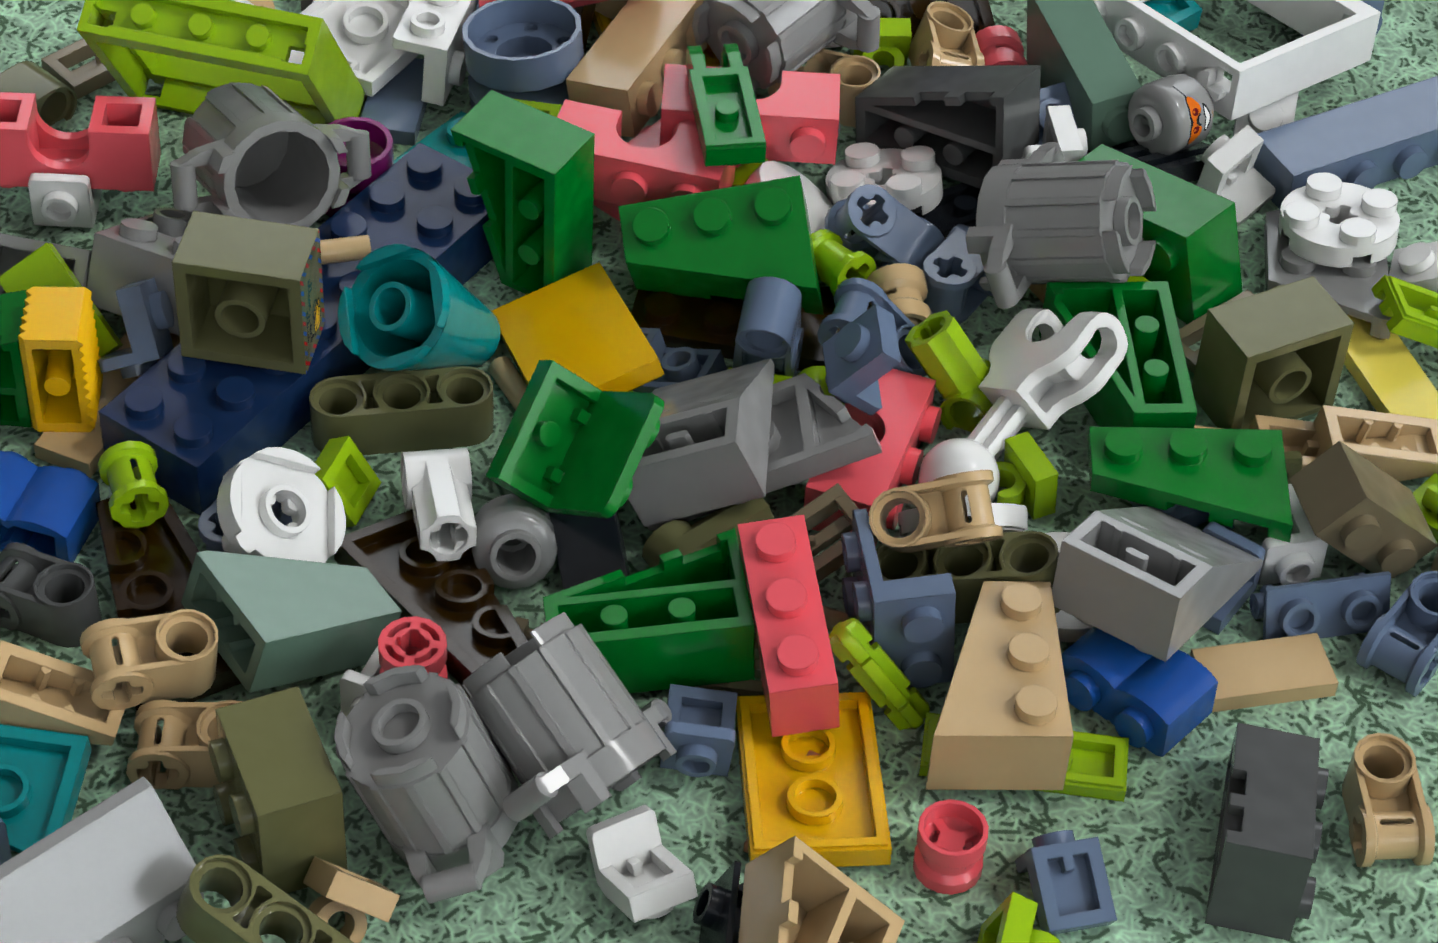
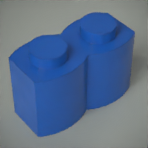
M0 451V551L2 552L7 544L18 542L33 547L39 552L68 562H74L98 522L96 502L101 501L99 483L82 471L74 468L57 466L38 467L16 452Z
M1092 627L1061 654L1068 702L1081 711L1092 709L1104 719L1109 720L1115 726L1120 737L1129 738V745L1136 748L1145 747L1156 756L1163 757L1212 713L1218 681L1206 667L1183 651L1177 650L1164 662L1150 654L1137 650L1134 646L1096 627Z

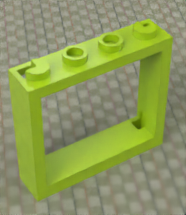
M85 0L77 31L128 97H156L157 108L193 115L200 104L206 99V94L211 89L231 82L252 83L260 87L264 85L270 88L312 124H329L337 119L359 117L365 91L323 18L230 0ZM291 50L304 52L301 65L288 62ZM149 79H152L154 83L163 85L160 97L145 94Z

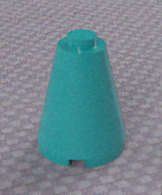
M391 244L380 247L366 255L356 266L355 269L361 272L357 276L352 288L344 286L338 306V325L342 340L352 354L359 356L367 365L382 371H406L459 366L475 367L487 362L499 345L500 324L494 313L432 256L420 249L404 244Z

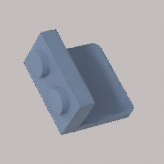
M867 509L852 510V532L841 534L845 570L847 573L853 572V577L842 578L845 613L848 617L856 616V619L872 635L873 639L869 642L870 645L877 642L908 678L910 681L909 686L924 688L935 683L951 682L954 674L956 592L951 573L883 581L875 542L869 525Z

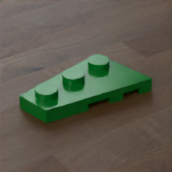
M1089 426L1087 446L1090 491L1162 510H1167L1175 506V504L1209 513L1208 522L1213 521L1231 528L1235 520L1268 528L1267 537L1290 543L1293 521L1282 430Z

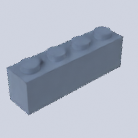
M1438 76L1257 133L1264 139V142L1253 167L1275 187V193L1271 201L1280 209L1284 198L1293 190L1306 186L1307 178L1315 173H1331L1338 176L1342 182L1373 189L1378 184L1399 177L1411 179L1417 176L1423 169L1438 165Z

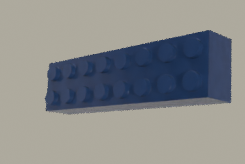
M422 143L417 144L318 227L320 240L369 235L371 252L391 244H404L420 249L432 256L462 285L493 259L483 229V225L489 220L481 194H472L467 181V177L473 172V169ZM361 260L322 265L325 324L307 374L184 357L181 354V344H178L98 411L104 452L109 447L125 441H141L150 445L157 457L158 468L155 472V478L158 484L166 490L170 499L201 515L217 499L223 476L229 469L241 460L250 457L255 452L264 448L282 447L311 421L309 396L310 391L317 383L336 376L364 374L371 367L361 360L359 356L352 354L345 346L338 325V306L344 286L352 288L357 276L361 272L355 269ZM131 459L130 462L133 469L137 466V463L134 459Z

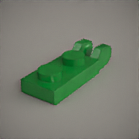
M724 44L720 68H706L705 55L702 53L700 45L687 46L688 90L705 166L764 163L766 159V139L748 66H743L738 44Z

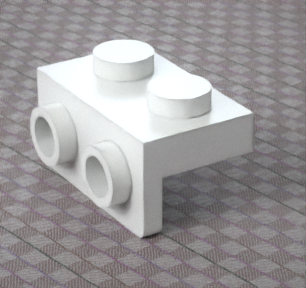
M411 0L393 34L392 46L395 49L424 55L422 102L444 106L453 85L461 86L466 75L462 25L468 16L476 10L477 0Z

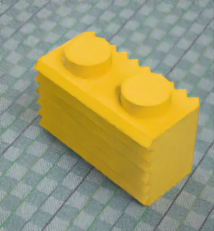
M33 286L26 290L27 298L24 299V316L21 317L22 325L19 326L20 334L18 335L32 427L38 432H91L96 426L103 374L98 364L101 356H99L100 347L97 346L95 310L92 309L93 301L91 300L92 291L86 287Z

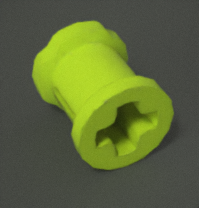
M820 229L811 234L818 281L821 280L830 286L833 296L838 285L844 280L853 277L867 279L876 270V263L873 257L863 251L852 252L844 247L840 236L831 230Z
M141 441L117 443L109 447L100 456L98 461L100 478L106 485L110 486L112 493L108 502L111 518L125 528L137 529L147 527L163 517L169 507L167 492L157 484L155 472L158 468L155 451L150 445ZM131 459H134L137 463V466L133 469L130 462ZM135 501L137 508L135 510L130 507V503Z

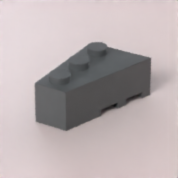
M1041 65L892 66L855 97L856 143H873L879 149H906L918 145L928 146L935 151L936 163L941 168L942 176L981 189L983 179L991 167L997 166L1001 160L1022 159L1023 150L1026 146L1039 145Z
M1237 723L1227 764L1205 924L1289 941L1296 917L1309 919L1316 888V877L1309 876L1312 863L1315 864L1318 856L1323 827L1322 822L1316 821V809H1322L1329 769L1319 767L1320 738Z

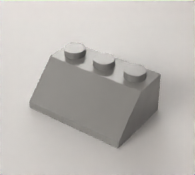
M144 776L0 865V943H160L165 939L177 941L186 936L176 918L177 904L196 864L155 789Z

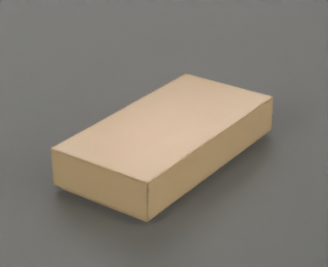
M1317 633L1191 649L1190 656L1206 667L1218 681L1212 712L1335 696L1339 684Z

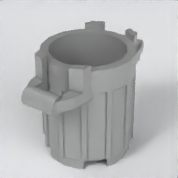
M704 0L702 5L694 12L692 27L697 46H701L704 42L708 43L719 60L720 65L718 67H721V53L724 44L737 43L743 66H748L753 89L756 90L758 87L767 89L775 83L779 84L782 71H796L831 42L866 53L876 51L879 48L880 10L868 0Z
M240 82L222 85L211 89L206 94V99L200 104L194 114L187 117L185 121L182 141L183 153L185 155L170 162L173 204L177 210L200 211L310 227L330 207L334 209L345 205L350 189L372 176L368 131L340 124H312L270 88L264 85L260 87L252 83ZM337 153H346L347 172L340 173ZM196 180L211 194L210 196L198 197Z
M1057 142L1042 144L1032 153L1029 159L1001 160L997 166L991 167L983 179L978 195L976 226L969 227L966 234L968 254H980L984 266L983 270L986 277H981L979 281L980 286L984 291L992 292L998 308L1008 309L1019 302L1031 284H1047V282L1125 283L1130 276H1143L1151 265L1156 240L1143 241L1142 238L1143 212L1156 211L1151 181L1145 169H1132V165H1129L1127 162H1118V160L1065 162L1060 145Z
M565 612L532 630L530 633L533 638L508 655L504 656L502 652L498 653L468 676L462 685L470 696L469 700L502 757L521 783L520 787L503 799L502 806L505 814L516 822H520L533 814L549 839L564 830L560 825L562 821L580 809L586 814L611 797L609 789L623 791L642 778L637 770L654 757L659 755L664 762L677 752L661 729L672 719L669 706L661 699H654L640 709L583 625L574 626Z
M421 665L391 668L368 679L363 684L367 692L363 694L364 697L353 707L348 716H345L342 710L338 714L334 733L336 755L346 770L345 775L392 849L409 865L412 876L423 890L429 904L481 890L484 879L503 867L505 853L502 848L508 842L518 822L511 820L505 814L502 806L503 799L518 788L516 779L464 689L458 683L455 685L450 679L440 677L435 672H429L428 674L425 667Z

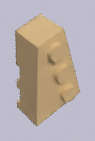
M983 581L934 733L926 790H1063L1074 735L1051 582Z
M791 837L745 864L738 943L897 942L905 920L798 837Z

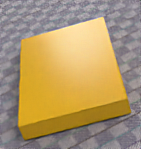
M600 262L491 310L499 321L500 336L527 386L539 360H553L602 391L629 392L665 375L658 356Z
M866 692L839 693L840 727L772 737L764 695L737 696L735 722L749 862L791 837L796 836L835 867L891 864L892 846L870 696ZM811 750L821 755H807V753Z

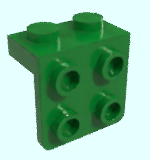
M539 360L485 477L547 513L610 518L625 504L633 488L632 477L644 451L654 442L660 429L659 418L664 409V400L653 393L602 391L553 360Z

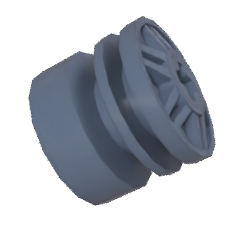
M495 0L486 3L468 16L462 25L466 71L470 74L468 76L471 109L490 90H494L512 99L563 105L565 99L569 100L565 79L584 57L581 17L571 5L560 0Z

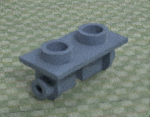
M1389 571L1371 574L1360 572L1349 577L1274 587L1272 585H1263L1260 593H1252L1250 595V611L1254 619L1263 618V640L1317 633L1319 638H1328L1369 632L1376 620L1390 610L1391 573Z

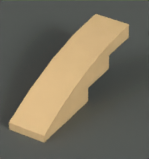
M1322 405L1314 422L1255 414L1248 428L1282 430L1284 452L1300 451L1303 458L1302 469L1338 441H1341L1399 482L1429 477L1434 473L1438 474L1437 419ZM1195 425V426H1194V428L1223 429V428H1215V427H1207V426H1199V425Z
M0 640V724L83 735L89 737L90 744L112 746L125 709L106 710L93 704L90 686L95 678L92 670ZM121 682L116 683V689L120 690L122 688Z

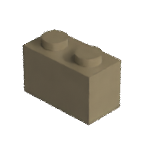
M1338 441L1289 478L1315 536L1372 573L1389 571L1391 578H1395L1397 575L1410 570L1419 559L1438 546L1412 491L1341 441Z

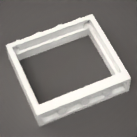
M1093 0L1122 52L1161 77L1172 74H1186L1195 78L1209 92L1213 100L1214 111L1230 121L1370 61L1381 14L1380 11L1361 0H1246L1304 36L1239 63L1144 4V2L1149 0ZM1224 71L1233 75L1232 81L1224 77Z

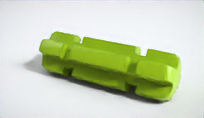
M850 618L844 622L840 621L833 626V631L829 634L832 653L840 662L844 663L846 660L850 662L846 665V669L878 707L887 706L884 714L899 730L916 729L924 723L923 719L926 716V712H930L929 703L915 687L907 689L910 681L877 642L870 645L869 642L873 638L863 624L855 618Z

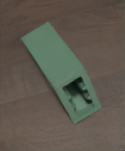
M1027 0L1026 61L1028 65H1041L1040 89L1065 82L1078 128L1085 129L1088 150L1090 152L1101 144L1112 147L1135 140L1129 128L1127 115L1129 101L1133 93L1141 85L1093 0Z
M211 550L196 553L181 601L185 609H194L205 613L214 621L218 629L217 651L249 693L366 665L378 646V638L382 630L392 621L399 619L402 612L367 567Z

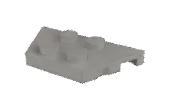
M1280 209L1266 212L1264 225L1266 291L1278 285H1286L1314 276L1347 315L1371 323V336L1379 339H1389L1390 332L1386 323L1391 317L1382 315L1379 305L1384 300L1374 297L1371 290L1384 275L1388 276L1387 257L1374 263H1370L1371 255L1353 257L1352 267L1343 268L1315 264L1296 255L1288 248V236L1283 233L1280 237L1278 232Z
M803 373L773 384L766 494L789 485L800 484L809 478L882 453L881 444L873 428L867 423L861 426L852 419L846 406L834 396L825 395L821 386L807 374ZM718 509L690 515L679 520L688 522L711 514ZM666 521V522H663V523H659V524H655V525H651V526H647V527H648L649 531L656 530V529H658L660 526H662L663 524H666V523H668V522H670V521Z

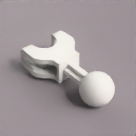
M1027 308L1016 314L991 345L989 353L990 370L978 386L991 401L992 407L967 439L952 438L942 441L926 454L920 465L918 482H930L939 477L967 471L992 470L994 481L988 485L992 503L997 495L1000 484V473L996 461L1005 450V439L1017 435L1022 427L1050 430L1062 414L1082 404L1103 388L1127 352V336L1120 321L1114 315L1107 312H1081L1063 326L1058 317L1049 309ZM1038 326L1041 332V341L1032 342V333ZM1098 329L1102 338L1100 349L1093 358L1087 359L1081 353ZM968 495L965 496L966 503H969Z

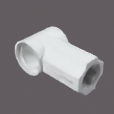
M468 448L401 452L403 502L406 510L413 509L420 549L434 555L436 561L460 560L462 554L467 549L476 546L477 526L472 508V472Z

